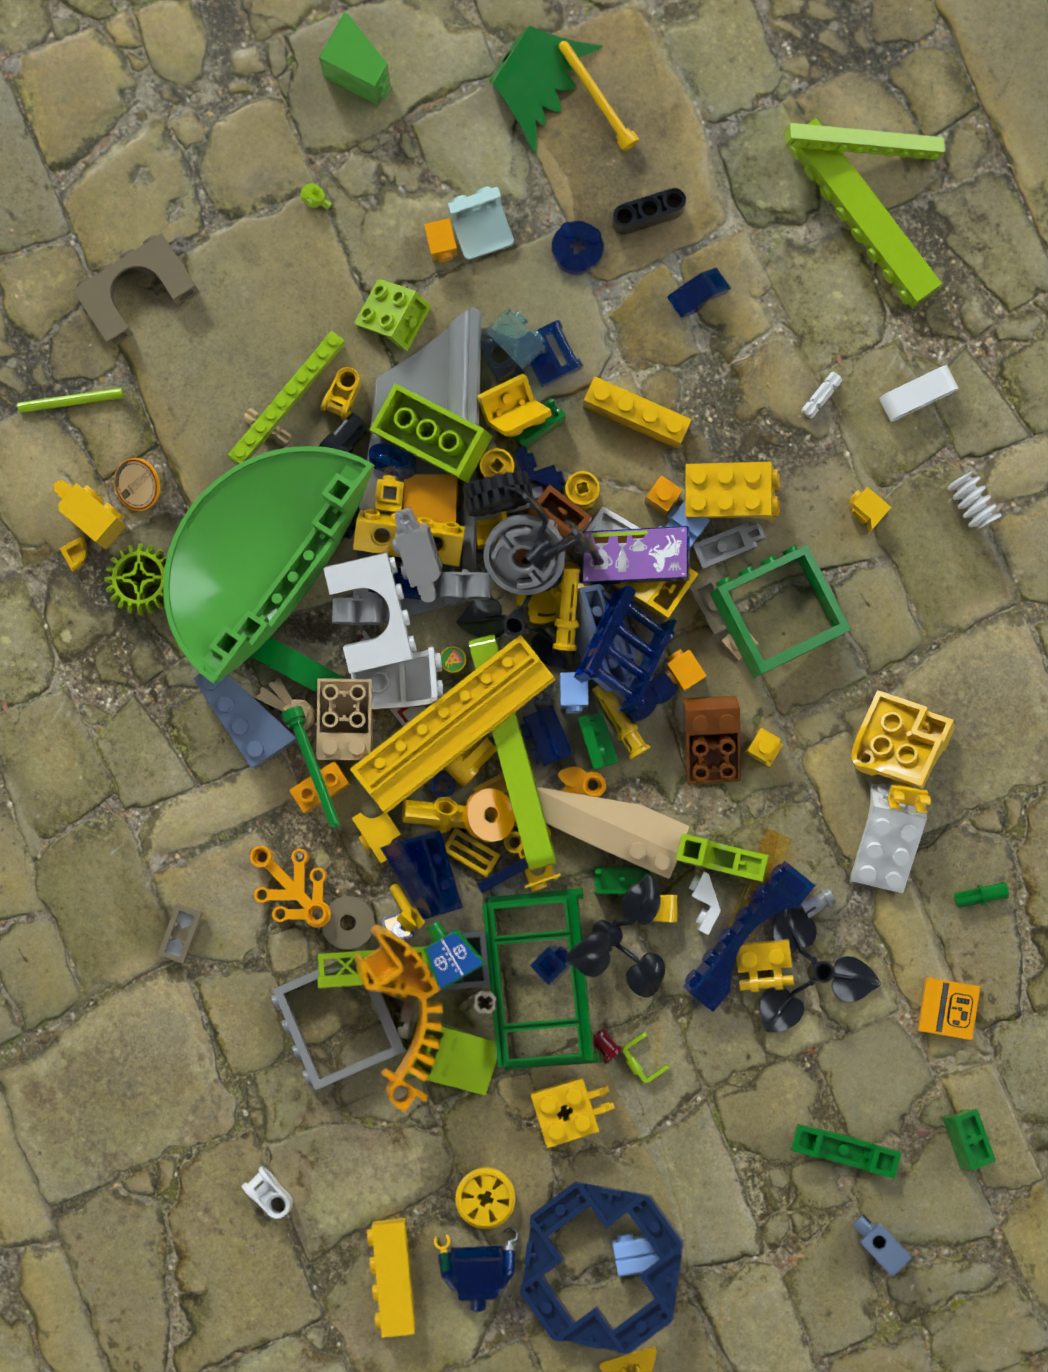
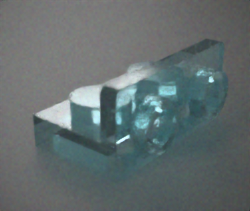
M508 308L485 331L523 370L541 352L547 351L543 345L546 340L536 329L531 332L525 326L528 321L518 310L513 313Z

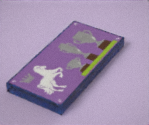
M688 526L583 531V534L597 547L599 554L605 561L602 565H594L591 554L582 553L583 585L690 580V528Z

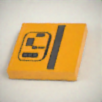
M925 977L917 1030L972 1040L980 986Z

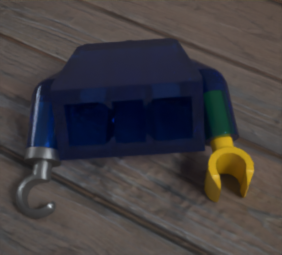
M509 1227L504 1230L505 1233L512 1231L515 1234V1239L507 1240L506 1246L452 1247L451 1253L448 1252V1247L451 1244L450 1236L446 1234L447 1244L444 1247L438 1244V1236L435 1237L434 1244L440 1249L438 1261L441 1278L450 1290L457 1292L459 1300L470 1301V1309L472 1311H484L486 1309V1300L497 1299L499 1290L504 1289L513 1277L516 1258V1247H513V1244L519 1238V1233L515 1228Z

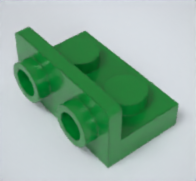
M603 713L579 717L577 722L592 770L595 771L617 764L618 759Z

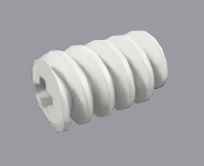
M972 471L952 482L947 489L948 491L957 490L952 497L953 500L962 499L958 509H968L963 514L965 519L973 518L968 526L980 529L1002 515L1001 513H991L996 508V504H986L991 495H981L986 486H976L981 478L980 476L971 477V474L974 472Z

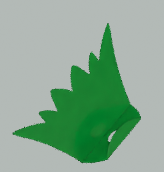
M529 25L513 41L492 74L490 83L499 91L513 112L527 138L531 150L535 154L537 142L535 120L543 126L546 125L542 106L552 111L560 112L561 105L555 89L571 90L576 87L574 81L565 71V69L573 70V68L559 49L560 42L567 41L577 57L593 53L603 46L565 39Z

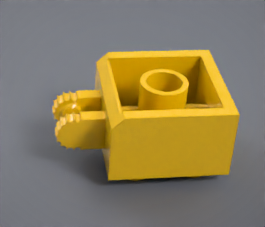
M64 480L54 482V492L62 499L58 503L59 511L91 539L107 550L127 527L121 522L124 516L108 502L102 505L101 503L104 499L88 485L82 488L77 483L72 487Z
M582 1076L530 1092L547 1148L599 1132L595 1115L610 1111L615 1106L613 1102H605L592 1108L589 1099L606 1095L610 1092L609 1087L602 1086L587 1091ZM566 1105L567 1109L569 1107L572 1108V1112L569 1113L567 1118H563V1115L560 1117L557 1114L561 1111V1106Z

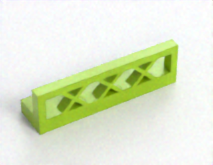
M411 947L416 953H422V960L428 967V960L424 952L425 947ZM376 950L318 954V988L363 985L360 982L358 973L349 964L355 959L356 954L366 958ZM351 957L347 963L341 959ZM324 959H336L343 965V968L336 975H325ZM348 969L352 974H342V972Z

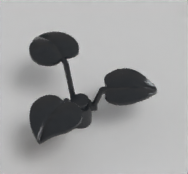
M515 487L507 489L520 494L538 513L542 521V526L537 536L532 540L535 546L525 555L539 571L555 556L573 545L580 546L582 553L591 554L594 565H602L605 562L594 543L575 524L567 519L564 522L572 529L567 536L555 545L547 538L542 542L541 538L550 517L540 503L530 494Z
M524 557L521 563L528 564L531 562ZM563 571L558 580L545 591L558 587L563 578ZM534 594L527 595L521 607L513 610L508 616L502 615L501 604L492 597L486 600H474L469 603L457 620V624L462 629L477 637L495 634L496 638H498L505 631L512 636H518L523 631L525 634L539 632L533 637L531 648L542 663L566 670L570 669L573 663L575 651L553 649L557 633L555 622L550 623L545 630L542 627L528 626L530 617L525 609Z
M646 874L642 880L632 885L623 896L621 909L623 915L629 920L618 921L615 919L612 923L606 920L597 921L593 926L592 934L581 940L564 959L581 974L587 977H597L608 968L611 961L609 952L613 950L612 946H614L636 963L626 973V981L632 992L646 998L653 996L659 990L663 981L665 963L655 953H646L639 960L637 956L620 944L623 939L620 926L633 925L636 921L642 925H647L656 917L660 908L661 898L659 888L654 879Z
M789 904L784 905L780 909L773 924V940L789 939L791 954L798 949L799 953L807 958L811 964L807 969L809 981L797 987L791 993L785 987L782 990L769 988L763 993L759 1009L763 1029L766 1032H782L796 1025L803 1016L804 1004L794 996L815 983H828L833 979L831 984L832 991L840 1000L845 1002L858 1001L881 985L874 971L858 958L851 956L841 957L835 961L834 967L827 961H817L816 957L811 956L803 949V947L812 945L816 939L817 928L812 918L809 919L806 913Z

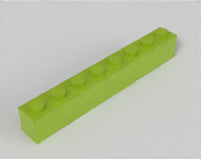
M817 118L808 123V125L822 126ZM788 147L792 157L795 160L799 159L803 164L807 177L812 181L815 180L819 185L823 198L826 201L830 200L835 206V212L839 219L843 222L846 221L850 226L854 239L857 242H862L866 247V253L873 263L877 262L882 268V274L886 281L890 284L893 283L897 288L898 296L904 304H909L913 309L938 291L942 282L843 152Z

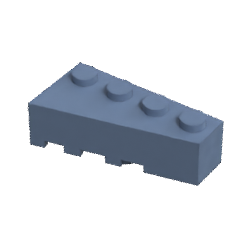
M201 673L193 678L251 768L257 769L298 742L293 733L229 674L216 684H213Z

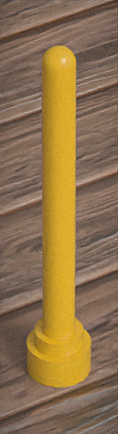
M567 41L560 42L559 49L617 133L618 146L622 152L629 150L639 142V137L634 131L625 128Z

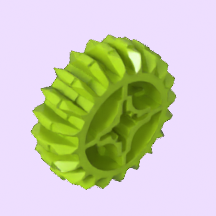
M142 543L138 544L137 551H135L132 545H128L129 553L126 554L124 551L119 550L118 554L122 558L117 560L115 557H112L110 560L115 564V567H106V571L111 573L112 576L105 577L104 581L113 583L106 588V592L114 593L110 599L112 602L119 601L118 608L121 610L128 605L127 612L129 614H133L136 607L140 616L144 615L145 607L150 614H153V605L156 604L160 609L164 608L160 601L164 598L163 582L167 557L162 558L164 552L161 549L154 553L155 547L153 545H149L146 551ZM145 559L156 562L160 568L161 575L148 573ZM137 560L134 569L130 573L122 575L124 569L130 563ZM141 574H142L143 576H145L146 578H147V577L149 578V579L143 580V581L141 582V585H140L139 583H137L136 581H133V580L139 579V578L141 577ZM160 583L158 590L151 597L145 599L149 588ZM121 584L134 586L137 600L128 598L124 594Z

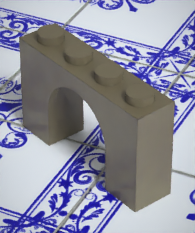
M162 233L158 236L148 237L142 246L136 250L126 251L120 260L114 264L104 265L98 274L92 278L82 279L76 285L77 287L73 289L82 306L111 348L133 335L120 315L115 302L118 287L129 276L144 273L156 277L165 286L177 306L199 293L195 283Z

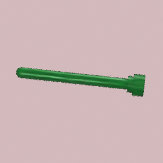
M302 706L291 707L282 713L285 725H289V728L293 729L329 826L333 829L338 828L340 821L303 726L305 724L304 719L306 718Z

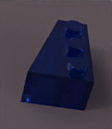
M440 830L380 847L423 920L463 908Z

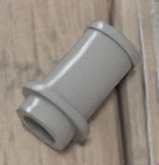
M829 888L825 891L821 889V893L801 903L809 919L829 906L833 908V904L837 902Z

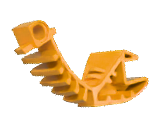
M374 925L371 928V932L382 947L365 959L360 954L355 955L360 982L367 990L390 992V995L397 996L399 994L400 997L413 995L418 998L419 1002L418 1023L408 1052L395 1073L387 1068L381 1072L390 1079L386 1087V1094L395 1107L406 1112L415 1097L420 1098L424 1102L427 1101V1094L405 1080L404 1077L410 1071L424 1082L427 1079L428 1075L425 1070L413 1063L415 1058L431 1066L434 1064L435 1059L433 1055L426 1050L420 1049V1046L424 1044L439 1049L440 1043L438 1039L433 1035L424 1033L426 1028L441 1031V1021L436 1018H427V1013H442V1003L438 1001L426 1003L427 998L441 989L431 975L426 963L402 938L385 927ZM396 1088H407L404 1097L400 1099L393 1097Z

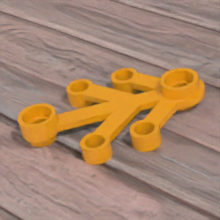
M266 846L255 847L250 853L251 863L256 867H265L286 890H270L267 887H259L254 892V899L258 903H267L270 900H297L304 909H288L285 906H277L272 911L273 919L277 922H285L288 919H305L312 927L320 928L325 926L331 919V909L328 904L323 902L324 882L328 877L326 870L314 868L310 872V879L313 882L311 899L305 893V864L309 860V853L305 849H296L292 852L291 859L294 862L293 881L273 860L274 856L270 848ZM262 852L267 854L265 862H261L259 859ZM299 852L304 854V859L301 862L296 859V855ZM317 871H321L323 874L320 881L315 879ZM261 890L267 893V897L264 900L259 898ZM280 909L285 911L283 919H279L277 916V912ZM317 909L322 911L320 919H316L314 916V912Z

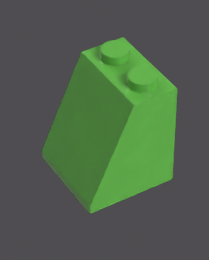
M344 12L319 56L323 77L379 105L382 98L386 99L392 88L388 64L349 14Z

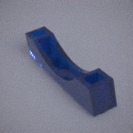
M786 861L778 864L772 870L771 878L765 885H761L755 891L754 899L748 906H744L738 912L737 920L731 927H727L721 933L720 941L714 948H710L704 954L703 962L696 970L693 969L685 979L686 983L683 987L687 992L712 1012L716 1010L730 992L733 965L747 937L771 916L787 909L799 907L816 886Z

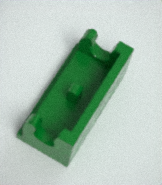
M552 398L543 404L550 408L552 413L550 417L546 418L545 422L540 425L529 426L523 429L521 434L512 437L523 452L565 422L566 414L562 409L559 410L556 407L555 401Z
M595 866L594 893L625 894L632 885L642 880L646 874L650 875V871L643 867Z
M962 1109L958 1114L942 1116L960 1169L973 1171L996 1161L978 1109Z

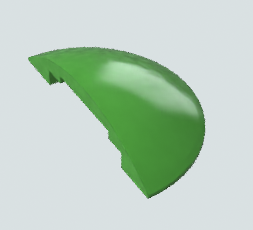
M298 446L277 449L255 456L228 470L206 488L191 505L181 520L168 551L163 582L164 604L172 634L179 648L188 661L213 684L225 678L256 652L297 607L319 577L343 538L362 500L372 475L374 464L351 453L328 447Z

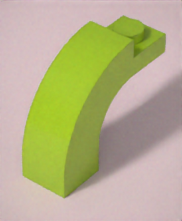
M683 833L676 860L687 864L761 882L765 881L770 859L769 855Z

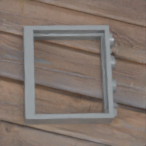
M351 957L342 960L347 963ZM337 961L325 966V975L343 968V965ZM319 969L273 989L274 995L271 996L273 1004L277 1011L281 1010L285 1018L282 1021L283 1028L287 1036L292 1035L296 1044L292 1046L293 1052L298 1061H303L306 1068L303 1071V1076L307 1085H313L314 1090L403 1053L407 1049L402 1037L398 1035V1027L383 992L368 990L392 1048L320 1078L285 995L288 991L316 980L319 976Z

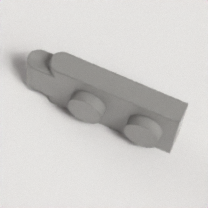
M746 522L692 544V548L701 569L704 570L757 548V542L765 539L766 536L760 523L750 526Z

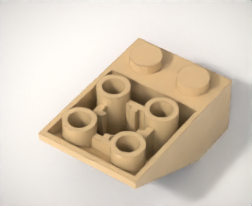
M317 679L316 760H362L373 751L372 679Z

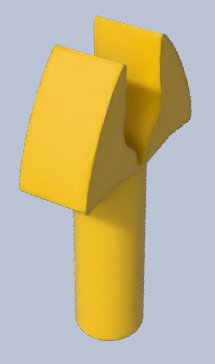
M393 884L390 887V891L402 911L396 917V920L410 932L415 927L419 930L425 924L423 907L413 908L400 885Z

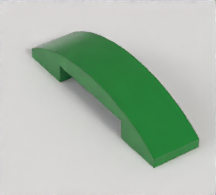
M271 637L250 656L317 693V679H346Z
M798 1123L790 1149L793 1152L827 1159L893 1179L896 1177L902 1153L868 1141Z

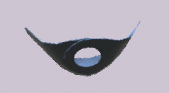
M482 328L481 344L484 357L500 384L524 374L526 360L521 345L506 333ZM498 346L505 347L509 354L507 360L501 363L496 362L492 358V351Z

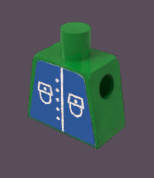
M440 920L425 928L433 943L425 947L424 952L434 979L441 990L485 964L484 959L458 929L447 934Z

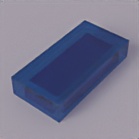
M526 858L477 883L481 893L528 869L529 866Z

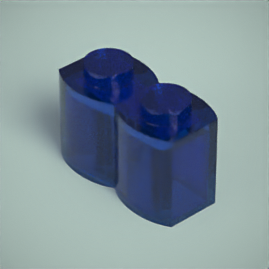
M666 673L654 677L644 690L630 696L624 704L623 710L633 723L642 722L651 715L655 707L668 702L676 693L677 687Z

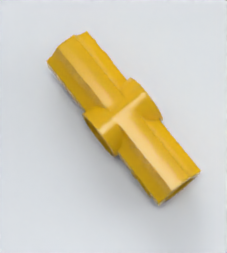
M440 797L435 803L414 800L403 801L401 814L403 823L430 825L434 831L439 833L449 832L452 828L467 829L463 818V811L466 806L457 805L451 798Z

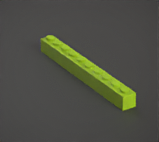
M790 123L784 131L785 146H791L792 148L802 147L807 149H823L824 151L835 150L838 152H853L855 154L868 153L869 155L899 156L900 158L911 157L915 159H930L931 161L939 160L945 153L944 137Z
M333 331L326 336L228 453L230 461L239 465L252 458L343 349L345 342Z

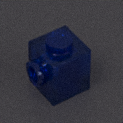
M548 946L530 967L547 985L554 984L571 968L570 963L564 959L569 952L562 946Z

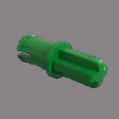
M1006 882L988 886L980 884L974 889L955 892L953 898L957 908L976 904L984 906L986 902L1008 899L1009 890Z

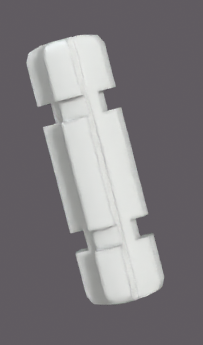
M831 372L825 382L821 384L810 398V402L808 401L802 408V413L812 419L819 411L818 408L824 405L834 392V389L840 385L842 378L837 373Z

